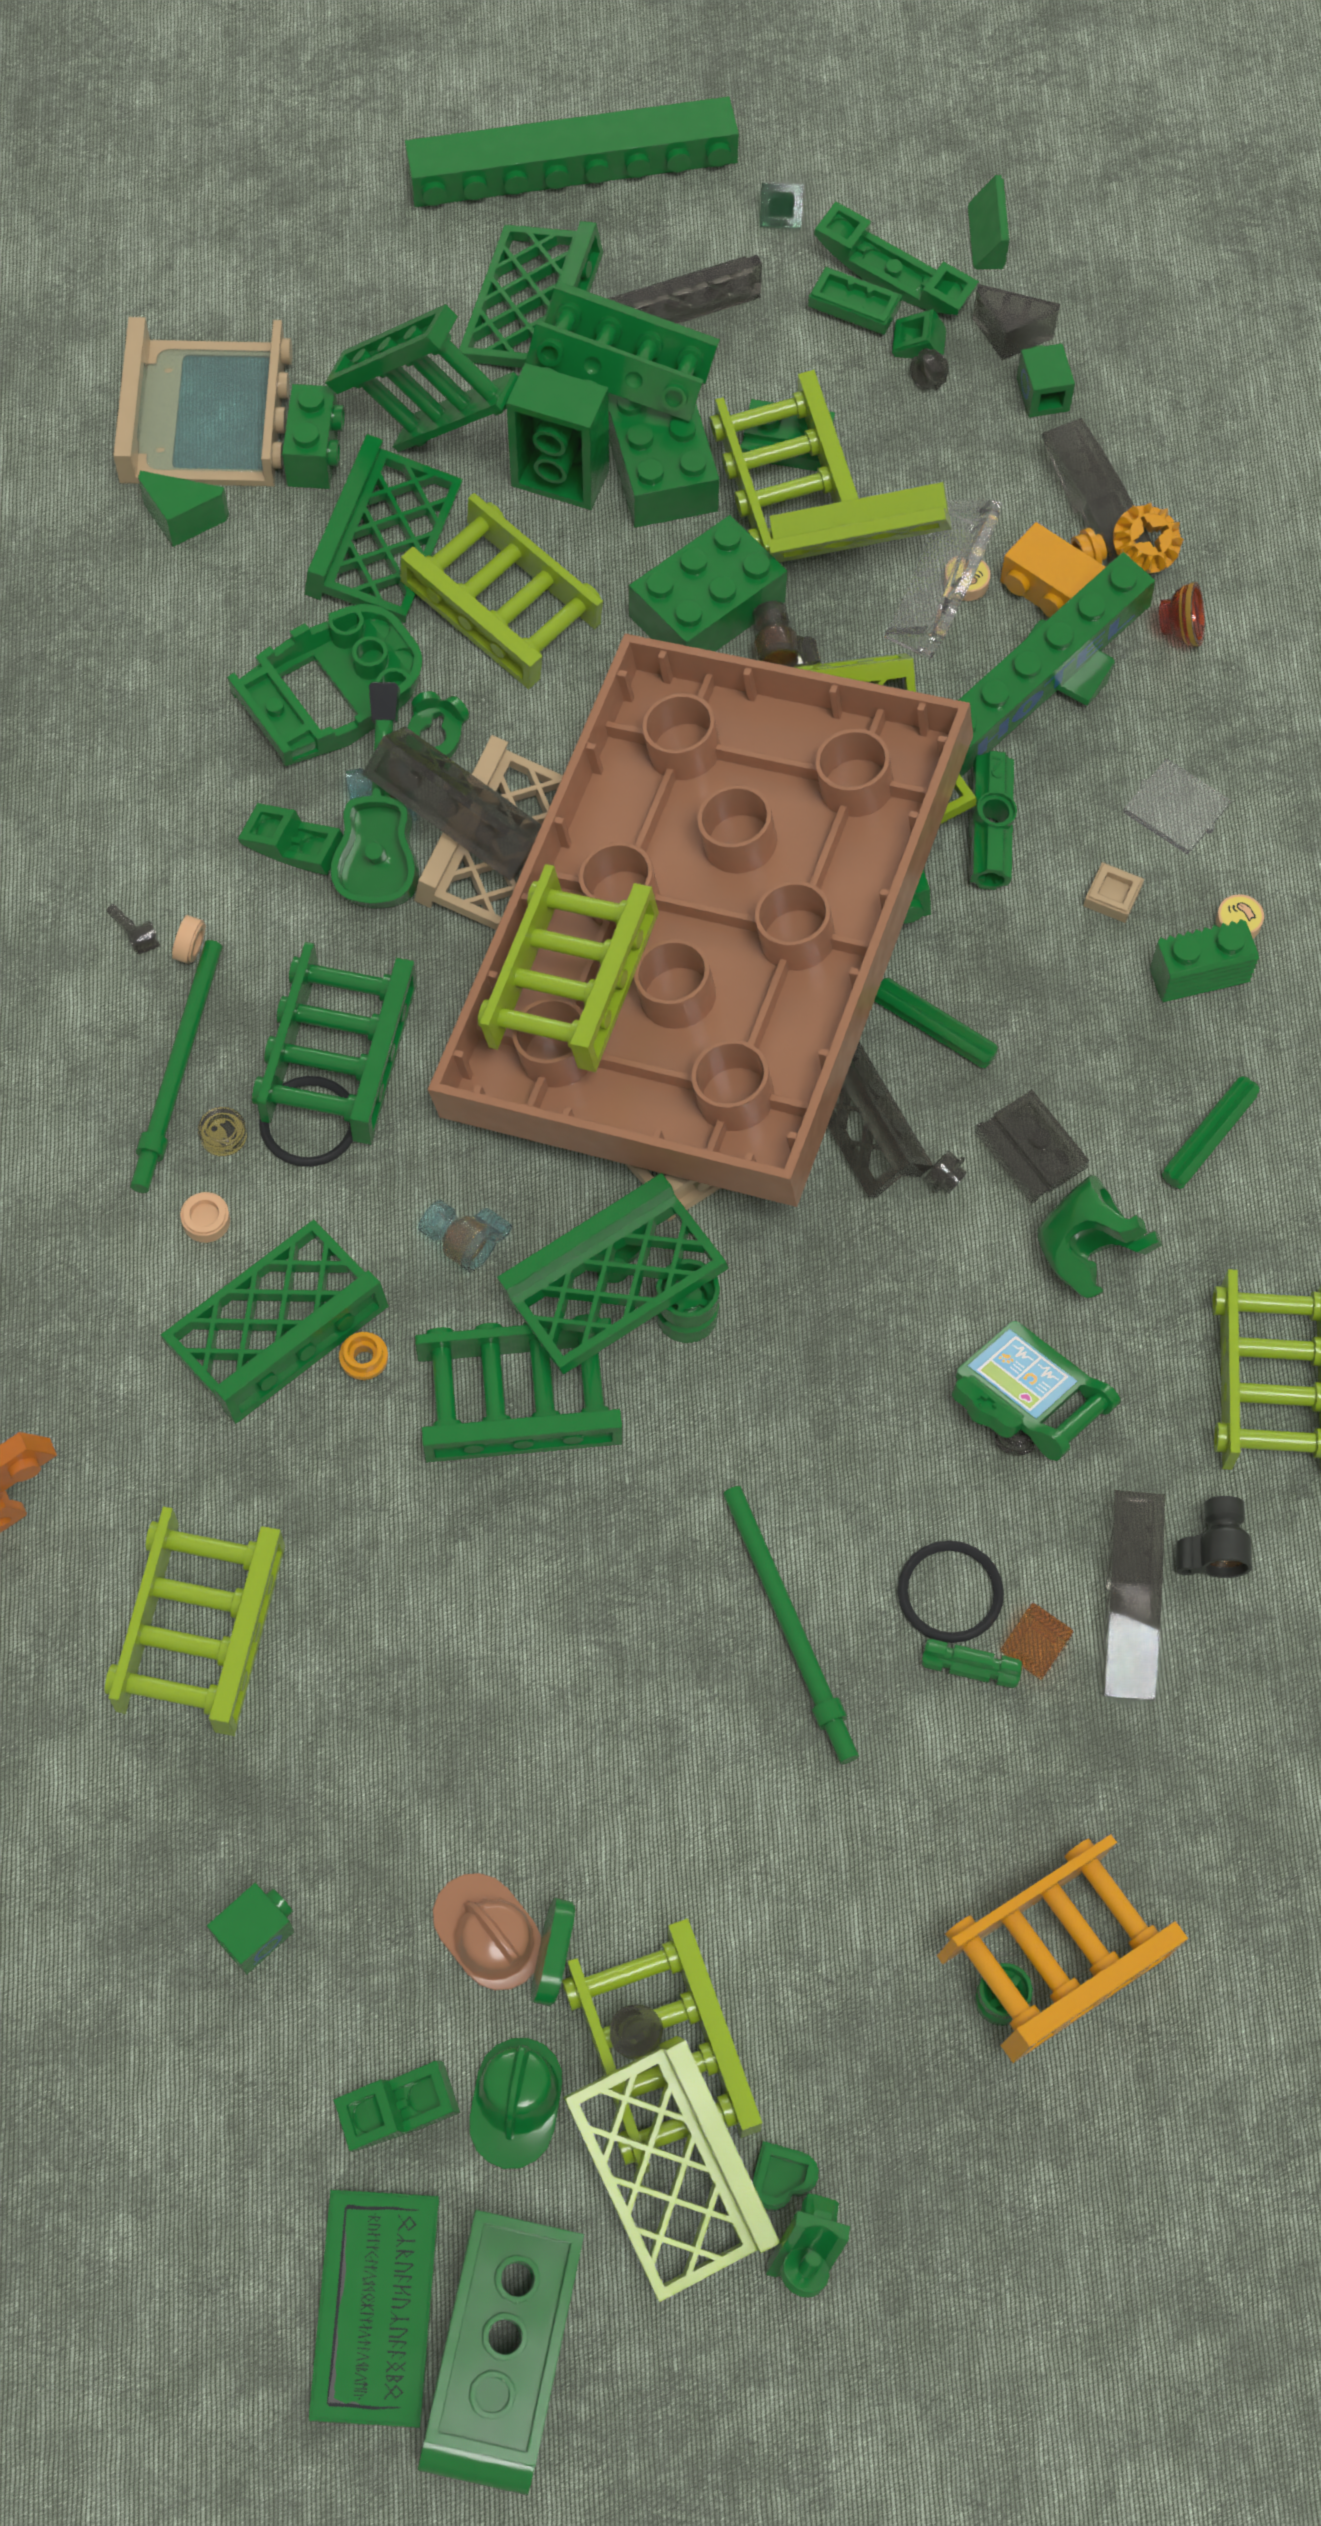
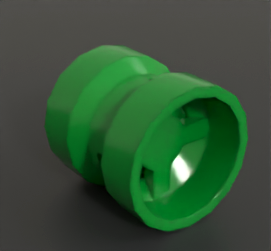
M1000 1963V1966L1029 2005L1033 1992L1029 1976L1015 1964ZM982 1977L975 1992L974 2000L977 2011L983 2019L991 2024L999 2026L1010 2025L1009 2023L1013 2019L1003 2005H1000V2001Z

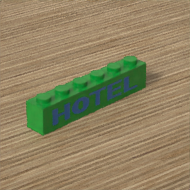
M1124 552L958 700L970 703L973 738L959 773L961 777L973 767L976 755H983L991 751L1062 687L1098 651L1104 649L1151 606L1155 579Z

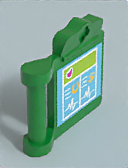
M1018 1321L1010 1322L958 1367L955 1375L958 1381L952 1390L953 1399L965 1407L974 1422L992 1428L998 1435L1005 1438H1010L1019 1430H1022L1029 1435L1041 1453L1053 1461L1060 1460L1070 1450L1069 1443L1100 1414H1110L1120 1404V1397L1113 1387L1088 1376ZM1080 1390L1086 1401L1056 1429L1043 1424L1044 1421Z

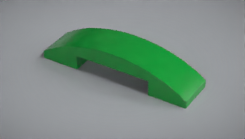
M835 201L814 230L816 238L833 256L865 281L901 294L902 301L926 310L934 309L938 313L958 315L978 287V280L944 261L937 270L870 233L871 220Z

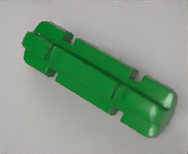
M929 1639L925 1643L921 1660L922 1666L927 1669L941 1672L943 1667L949 1669V1674L987 1683H989L990 1679H994L997 1681L996 1685L1008 1688L1017 1687L1022 1672V1662L1019 1659L1002 1655L1000 1660L994 1657V1653L956 1644L953 1649L947 1647V1642Z

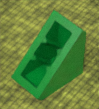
M140 470L138 481L143 503L172 547L227 521L229 510L224 487Z

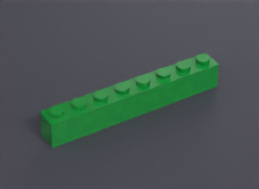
M730 96L409 139L405 140V151L414 207H423L737 164L739 132Z

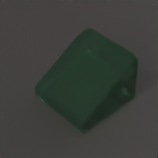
M762 183L760 227L801 229L803 185Z

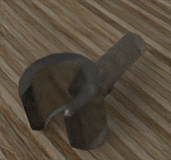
M115 904L107 908V913L123 928L137 954H143L160 947V943L156 938V931L150 920L135 926L134 922Z

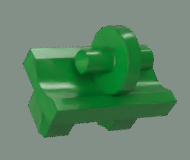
M813 2193L807 2194L802 2202L801 2211L796 2212L781 2237L780 2243L768 2259L766 2275L774 2278L781 2276L784 2285L799 2297L811 2298L818 2296L824 2290L830 2277L829 2271L849 2241L850 2226L837 2222L839 2203L836 2200Z

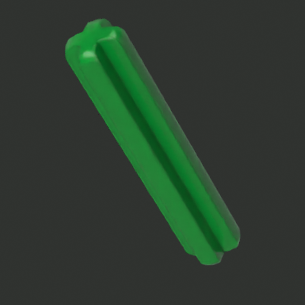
M884 978L881 981L874 1000L875 1002L981 1068H987L995 1059L998 1051L997 1044L891 978Z
M1246 1076L1238 1077L1166 1165L1162 1173V1178L1166 1183L1175 1189L1184 1188L1257 1098L1260 1091L1257 1083L1251 1081Z

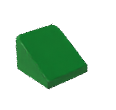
M934 309L896 319L892 348L894 357L930 361L943 360L946 327Z

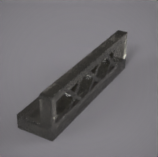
M758 254L748 258L743 256L607 299L679 324L761 298L762 262Z
M405 726L383 736L362 773L510 881L517 877L525 864L542 824Z
M859 1042L840 1091L839 1103H836L834 1107L837 1108V1114L833 1110L827 1127L868 1197L876 1198L902 1176L921 1177L934 1165ZM849 1111L859 1112L864 1121L861 1141L852 1140L846 1131ZM872 1149L881 1150L891 1166L876 1180L869 1170Z

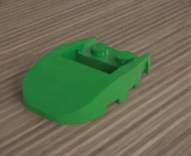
M358 604L329 613L328 621L309 628L306 623H303L290 631L291 637L275 649L269 646L256 655L257 666L240 679L235 672L227 677L233 697L238 698L281 756L282 763L288 766L348 747L375 729V723L371 718L369 694L371 682H395L400 688L398 710L410 700L418 686L421 676L422 654L415 639L393 613L376 605ZM315 660L356 714L354 721L334 730L331 726L321 730L282 677Z

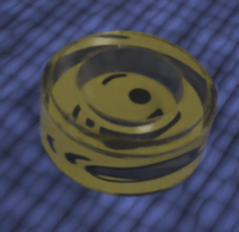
M216 1107L206 1112L199 1121V1138L204 1149L210 1154L221 1157L235 1154L244 1146L247 1139V1129L245 1121L238 1111L229 1107Z

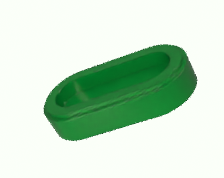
M554 1897L549 1906L531 1987V2002L551 2006L557 1999L575 1918V1905H573L572 1901Z

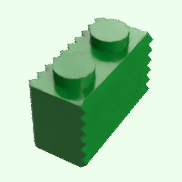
M1240 919L1238 923L1231 921L1229 925L1224 923L1220 927L1213 925L1212 929L1205 927L1203 931L1198 929L1194 933L1187 931L1185 936L1178 933L1176 938L1169 935L1167 940L1160 937L1150 965V972L1161 1001L1167 1002L1251 982L1250 978H1252V973L1256 969L1255 964L1259 960V953L1247 922Z

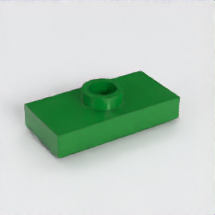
M826 266L808 296V307L883 335L887 332L902 302V295Z

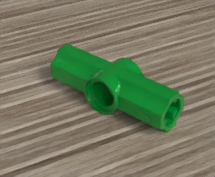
M989 751L983 755H976L973 763V794L976 797L977 805L972 807V818L968 827L969 837L971 838L970 882L977 884L981 889L995 890L998 887L1009 886L1012 879L1013 823L1016 818L1017 807L1013 800L1014 759L1009 758L1006 752ZM988 817H989V818H993V819H995L996 821H998L999 823L992 822V821L988 820L987 818H988Z

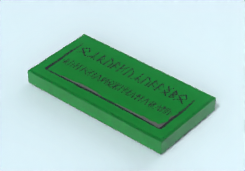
M330 2190L308 2421L421 2429L440 2207L439 2196Z

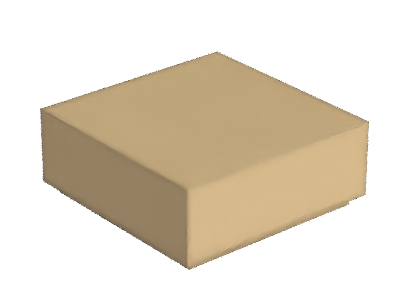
M1102 862L1083 906L1126 923L1142 889L1144 879Z

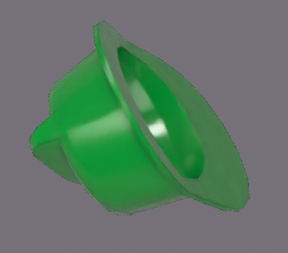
M511 2038L499 2043L484 2057L478 2071L470 2112V2136L476 2151L488 2163L503 2169L522 2168L537 2161L548 2149L555 2130L562 2091V2069L556 2055L543 2043L530 2038Z

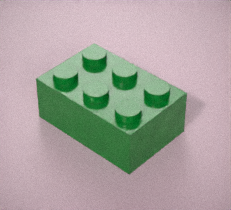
M525 363L506 403L511 486L592 511L609 473L608 387L599 385L591 380H582L558 373L551 368H541Z
M608 393L609 442L634 528L718 512L720 479L697 404L689 422Z
M729 515L629 585V617L651 639L716 652L785 603L788 571Z

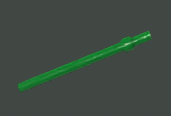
M206 940L148 1129L147 1132L141 1133L136 1148V1154L139 1158L130 1188L139 1193H147L149 1191L157 1162L164 1159L168 1139L165 1137L223 948L219 942L214 940Z
M731 1487L723 1493V1496L815 1704V1707L812 1708L815 1720L820 1730H826L840 1764L850 1763L859 1758V1754L844 1722L848 1716L840 1698H834L742 1487Z

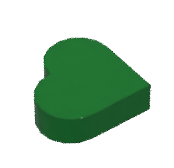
M763 2141L752 2183L765 2211L776 2212L787 2206L792 2196L801 2197L809 2194L818 2181L819 2170L816 2162L810 2155Z

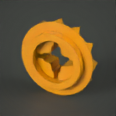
M1151 502L1143 506L1136 507L1133 505L1118 519L1114 527L1113 543L1118 556L1124 552L1147 573L1163 571L1179 556L1178 554L1184 540L1179 532L1180 522L1172 519L1168 514V508L1159 509L1153 507ZM1143 527L1149 533L1154 531L1161 532L1154 542L1155 547L1149 541L1144 543L1141 541L1135 544L1144 533Z

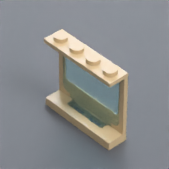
M128 317L113 454L119 482L139 483L138 475L141 470L211 485L274 486L276 469H283L284 464L282 456L283 442H278L279 434H285L287 424L286 408L281 407L282 399H289L290 391L289 374L284 372V366L292 364L291 338H284L282 320H273L272 340L270 343L150 340L146 317Z

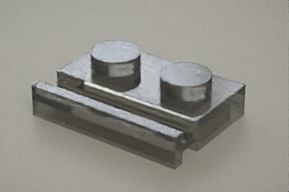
M1030 1090L994 1113V1116L985 1123L982 1121L976 1126L978 1137L1032 1204L1038 1201V1197L1044 1193H1050L1088 1168L1089 1159L1033 1090Z

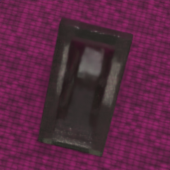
M978 284L972 319L1003 361L1021 353L1023 349H1029L1053 339L1060 304Z

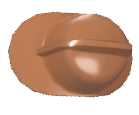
M481 1873L464 1874L448 1882L438 1894L433 1908L434 1927L446 1948L464 1971L483 1987L492 1990H508L525 1983L535 1972L541 1944V1935L530 1915L510 1890L494 1877Z

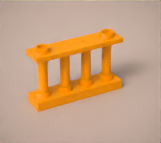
M1111 1834L1095 1845L1089 1838L1082 1841L1064 1856L1067 1860L1066 1864L977 1922H975L971 1915L967 1916L945 1933L950 1941L937 1955L940 1962L945 1964L964 1951L1013 2019L1009 2024L1014 2032L1000 2045L1012 2063L1024 2057L1170 1957L1189 1939L1176 1921L1158 1932L1154 1925L1148 1927L1100 1862L1117 1843ZM1082 1873L1131 1938L1128 1944L1132 1951L1119 1958L1115 1951L1108 1952L1061 1888ZM1042 1899L1046 1901L1092 1964L1089 1971L1093 1977L1080 1985L1076 1978L1069 1979L1022 1914V1912ZM1002 1925L1007 1928L1053 1992L1049 1997L1054 2004L1042 2012L1039 2011L1036 2005L1031 2007L1028 2005L982 1941L984 1937Z

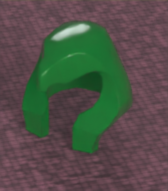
M1092 1174L1072 1189L1042 1222L1037 1233L1039 1245L1056 1276L1063 1283L1071 1287L1079 1296L1084 1298H1093L1103 1293L1102 1287L1096 1284L1097 1265L1095 1261L1088 1260L1090 1255L1103 1249L1117 1246L1146 1255L1162 1246L1159 1234L1155 1230L1148 1233L1142 1218L1137 1215L1130 1219L1123 1216L1106 1187L1097 1176Z

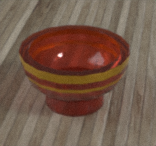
M1197 582L1188 583L1180 587L1172 595L1171 599H1162L1160 601L1159 623L1163 635L1174 634L1178 641L1188 646L1200 647L1202 645L1205 632V610L1202 591Z

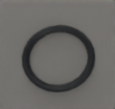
M303 1076L282 1083L283 1086L293 1088L307 1085L320 1086L344 1098H348L350 1095L340 1084L320 1076ZM261 1119L259 1120L261 1137L266 1147L279 1159L296 1166L313 1167L324 1165L341 1156L353 1143L349 1123L345 1137L334 1149L319 1156L300 1157L283 1150L274 1141L270 1133L269 1123L263 1122Z
M951 1540L929 1544L914 1553L902 1569L897 1590L899 1604L911 1625L929 1638L948 1643L966 1642L987 1631L998 1618L1004 1598L1002 1578L991 1559L974 1546ZM955 1551L969 1555L981 1563L989 1574L994 1591L993 1603L989 1613L973 1628L952 1633L939 1631L923 1622L911 1606L908 1594L911 1574L922 1560L937 1552Z

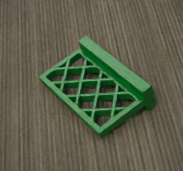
M580 221L577 231L504 224L459 348L473 363L523 368L528 353L514 352L512 347L530 337L532 339L537 320L545 322L553 291L557 284L555 283L541 291L535 284L536 282L554 273L558 278L557 282L560 281L590 292L603 255L596 222ZM512 240L530 242L531 246L515 255L509 250ZM557 245H569L568 251L554 259L547 252ZM540 255L545 264L527 273L521 265ZM514 269L520 278L501 287L498 283L499 277ZM528 287L534 296L515 305L510 297ZM503 301L508 310L489 319L486 315L487 309ZM543 305L547 311L546 314L529 323L524 315ZM517 319L523 328L504 338L498 329ZM489 334H492L497 341L485 349L474 348L476 341Z
M366 434L308 568L304 595L321 601L325 593L354 605H376L390 611L402 623H405L417 594L401 582V570L393 555L408 551L413 546L425 557L433 556L461 489L463 479L382 449L383 439ZM385 466L403 472L407 481L388 487L382 476ZM436 484L449 489L445 498L429 502L422 487ZM378 485L380 490L375 492L376 487ZM413 491L421 506L402 512L394 497ZM386 500L393 515L374 521L367 509L368 506ZM440 510V513L437 517L435 512ZM426 515L433 530L415 537L407 521ZM362 520H364L365 525L360 526ZM399 524L407 540L387 546L380 531ZM371 534L379 549L359 555L353 544L354 539ZM426 544L425 549L423 551L421 546ZM349 553L351 559L346 560L347 555ZM385 559L392 574L373 581L365 565ZM357 568L364 584L350 588L336 581L339 574ZM398 584L404 595L401 606L383 600L378 590Z
M660 1173L502 1273L497 1279L517 1315L520 1314L564 1375L729 1268L726 1260L675 1196L671 1184ZM673 1215L682 1223L678 1238L654 1236L657 1225ZM690 1234L694 1240H688V1235ZM626 1245L641 1246L637 1265L613 1262L615 1253ZM651 1247L675 1250L670 1268L646 1266ZM684 1251L705 1253L710 1260L709 1263L696 1271L680 1269ZM585 1271L600 1272L595 1291L572 1288L574 1279ZM610 1273L634 1276L629 1295L605 1292ZM643 1277L667 1280L664 1292L656 1297L638 1296ZM544 1297L559 1298L554 1317L534 1315L529 1307ZM569 1300L592 1302L587 1321L564 1319ZM602 1303L626 1306L623 1318L614 1324L597 1323ZM544 1328L551 1329L549 1335L544 1330ZM560 1331L584 1332L581 1345L562 1355L556 1346Z
M313 1219L160 1335L164 1343L221 1404L227 1416L237 1424L340 1345L349 1336L383 1312L389 1305L381 1282L369 1270L365 1272ZM314 1238L323 1246L321 1261L297 1260L299 1250ZM331 1255L336 1259V1261H330ZM269 1272H286L283 1290L259 1289L260 1280ZM295 1272H319L317 1290H292ZM328 1273H349L355 1279V1281L341 1291L326 1290ZM231 1301H248L245 1319L221 1318L222 1308ZM257 1301H281L279 1318L254 1319ZM290 1302H315L313 1313L305 1319L288 1320ZM192 1330H209L206 1348H185L179 1340ZM242 1330L240 1349L216 1348L218 1331ZM252 1331H276L275 1342L267 1348L249 1349ZM197 1360H204L203 1366ZM213 1360L237 1361L236 1371L220 1384L211 1376Z

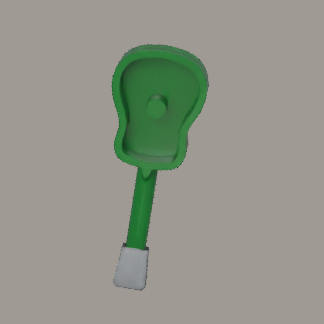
M371 682L369 685L371 718L375 723L372 795L354 798L346 804L343 812L344 835L331 863V878L335 889L350 903L374 909L395 907L407 902L414 895L419 881L418 861L410 843L412 828L411 812L402 801L390 797L393 723H397L400 697V688L395 682Z

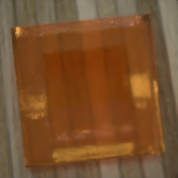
M1031 1603L1000 1649V1652L1007 1657L1019 1659L1024 1669L1042 1681L1069 1644L1074 1631L1037 1604Z

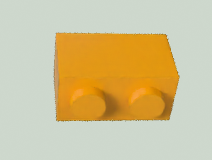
M1035 522L1004 555L1000 582L1005 584L1013 594L1023 596L1041 608L1048 617H1051L1106 567Z

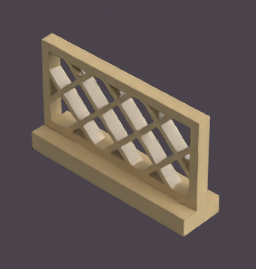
M491 735L418 881L414 901L429 908L435 902L497 930L502 917L495 914L490 902L512 895L516 882L508 865L527 860L533 846L527 829L543 823L550 807L544 793L558 789L563 775L506 750L508 742ZM509 767L526 774L531 786L510 792L504 778ZM500 788L502 795L495 797L498 789ZM536 795L543 814L522 820L515 801ZM506 804L514 822L492 828L486 814L488 809ZM482 824L484 831L477 833L480 825ZM518 832L526 850L504 856L497 837ZM488 840L496 859L474 865L468 851L470 845ZM462 861H464L466 868L459 869ZM500 868L508 887L486 893L479 874ZM471 877L478 896L463 900L448 893L452 882Z

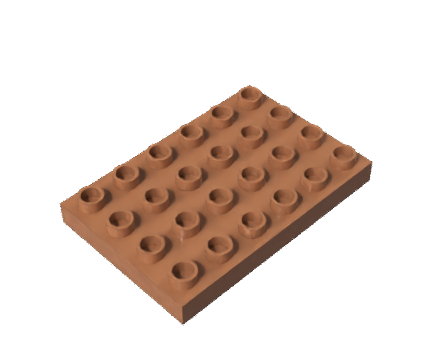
M624 633L427 1089L439 1117L797 1207L972 741L973 728L970 703ZM545 864L555 867L562 891L620 903L622 900H627L634 883L651 886L659 911L596 1072L577 1067L572 1049L568 1047V1042L506 1028L497 1050L488 1047L483 1031L478 1025V1014L481 1004L485 999H490L528 907L527 897L529 888L533 881L539 880ZM555 909L547 931L604 943L607 939H612L617 926L616 922ZM539 948L531 970L588 983L591 979H596L601 965L598 961ZM523 988L514 1010L572 1023L575 1019H580L585 1006L582 1001Z

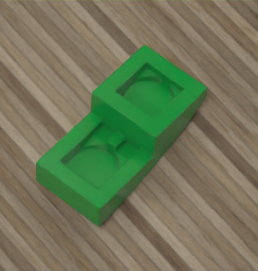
M257 803L238 840L242 845L271 859L299 869L327 875L331 869L334 853L343 838V833L340 828L301 821L297 812L293 809Z
M438 2060L391 2080L380 2079L333 2099L350 2152L395 2139L460 2113L443 2061Z

